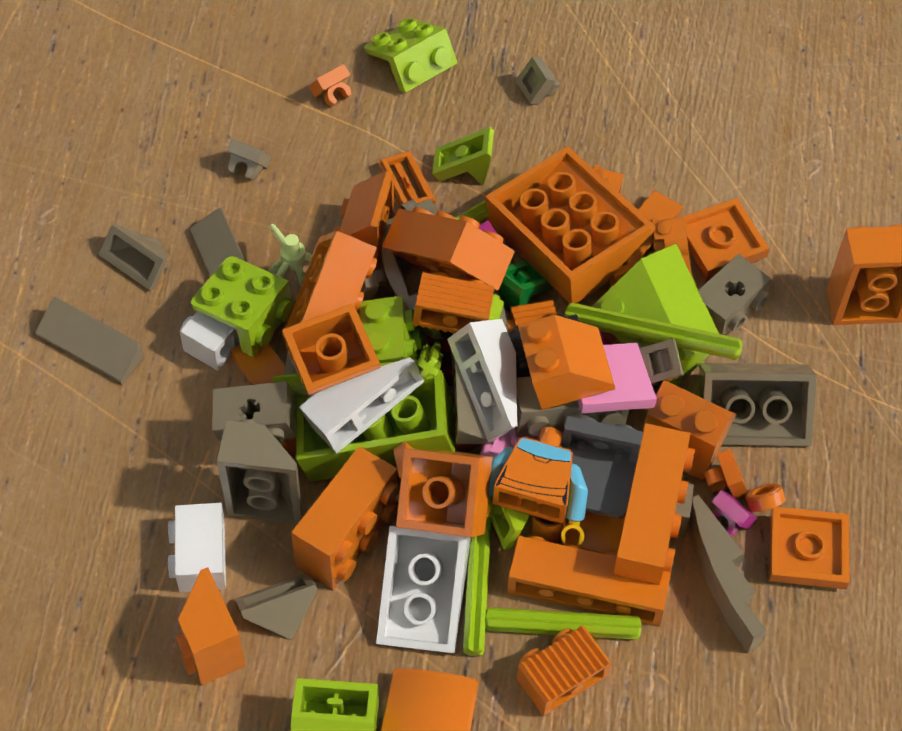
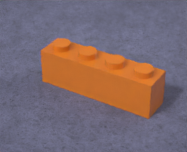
M645 423L613 575L660 585L663 571L671 572L675 549L668 548L670 537L678 538L682 515L675 514L677 503L684 504L689 482L683 481L682 475L683 470L691 471L695 449L688 448L691 433Z
M518 536L508 579L507 593L599 614L638 616L641 619V623L660 627L671 572L663 571L660 585L613 575L618 553L606 552L602 554L588 551L577 544L565 546L551 543L539 536Z

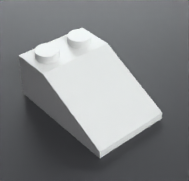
M396 526L389 527L376 644L455 653L471 537L399 528Z

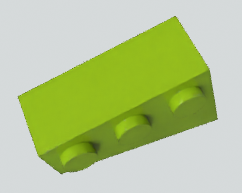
M677 244L641 258L592 306L719 334ZM613 334L622 344L637 343L639 348L656 344L655 342ZM677 347L684 375L668 382L678 386L710 354Z

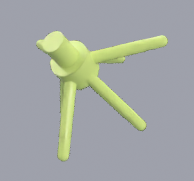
M271 224L269 229L282 246L280 249L281 257L272 265L268 272L276 273L277 276L283 278L287 270H295L299 285L301 286L304 278L302 267L306 261L310 262L312 254L305 251V247L299 242L298 236L289 234L285 237L276 225Z

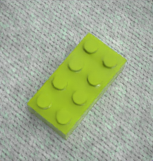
M440 370L436 377L429 373L426 379L423 378L424 382L337 454L309 425L299 408L312 394L298 395L296 460L309 481L334 478L359 446L394 467H397L393 449L403 442L408 443L414 449L455 452L452 392L442 371Z

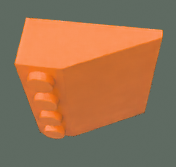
M569 146L485 196L488 221L492 227L569 303H578L600 289L655 231V224Z

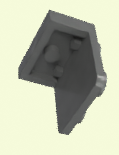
M567 416L562 448L573 452L572 463L579 466L588 488L586 512L614 518H623L626 515L643 431L635 430L625 424L610 425L600 423L587 416Z

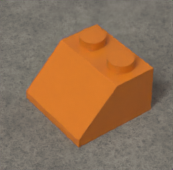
M386 170L354 185L350 198H344L342 203V225H336L334 231L337 230L377 247L373 258L377 259L375 268H379L382 258V241L387 221L394 216L393 171Z
M353 303L282 329L289 356L299 380L308 395L381 368Z
M558 315L518 325L532 383L542 410L616 389L598 327Z
M663 380L656 395L655 407L649 409L645 423L691 433L688 448L695 449L691 471L683 470V472L705 481L704 472L711 468L736 414Z
M404 449L396 527L464 537H475L485 534L493 456L450 451Z
M204 568L200 570L178 618L182 634L175 637L188 675L196 673L201 686L246 666L238 630L209 568Z

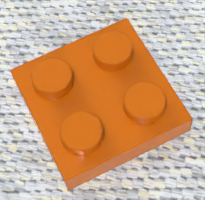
M738 198L682 216L685 219L688 250L706 279L717 274L738 254L750 263L768 257L770 250Z
M778 506L772 508L770 513L769 581L847 590L850 583L849 514Z

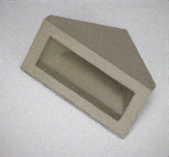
M116 224L111 225L98 254L148 290H154L167 261L161 240Z
M306 573L234 600L243 619L292 640L318 590L312 578Z

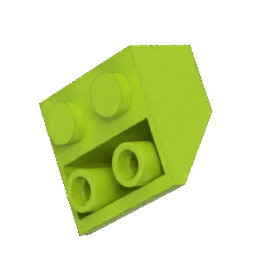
M296 678L291 714V731H376L379 706L378 684Z

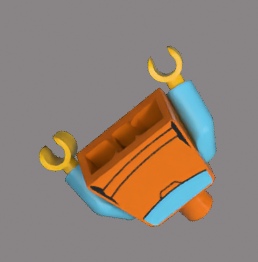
M543 427L537 440L522 437L518 440L515 447H507L493 458L486 519L493 514V504L562 524L566 517L569 521L561 530V539L565 544L567 530L574 528L580 532L578 538V545H580L584 540V531L580 526V521L585 519L588 488L580 467L572 463L573 452L559 447L563 435L558 429Z

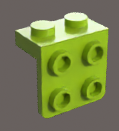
M407 18L397 24V28L390 32H382L373 36L371 42L364 46L366 54L389 61L397 86L403 92H408L458 63L446 28L419 21L415 18Z
M234 256L227 257L191 300L192 308L195 311L237 329L242 352L252 357L262 347L269 344L275 330L283 321L288 320L293 307L288 280Z
M403 295L362 301L360 306V320L379 363L400 361L409 357L419 361L418 350H422L424 346L423 334L421 329H416L412 324L414 310L407 308Z

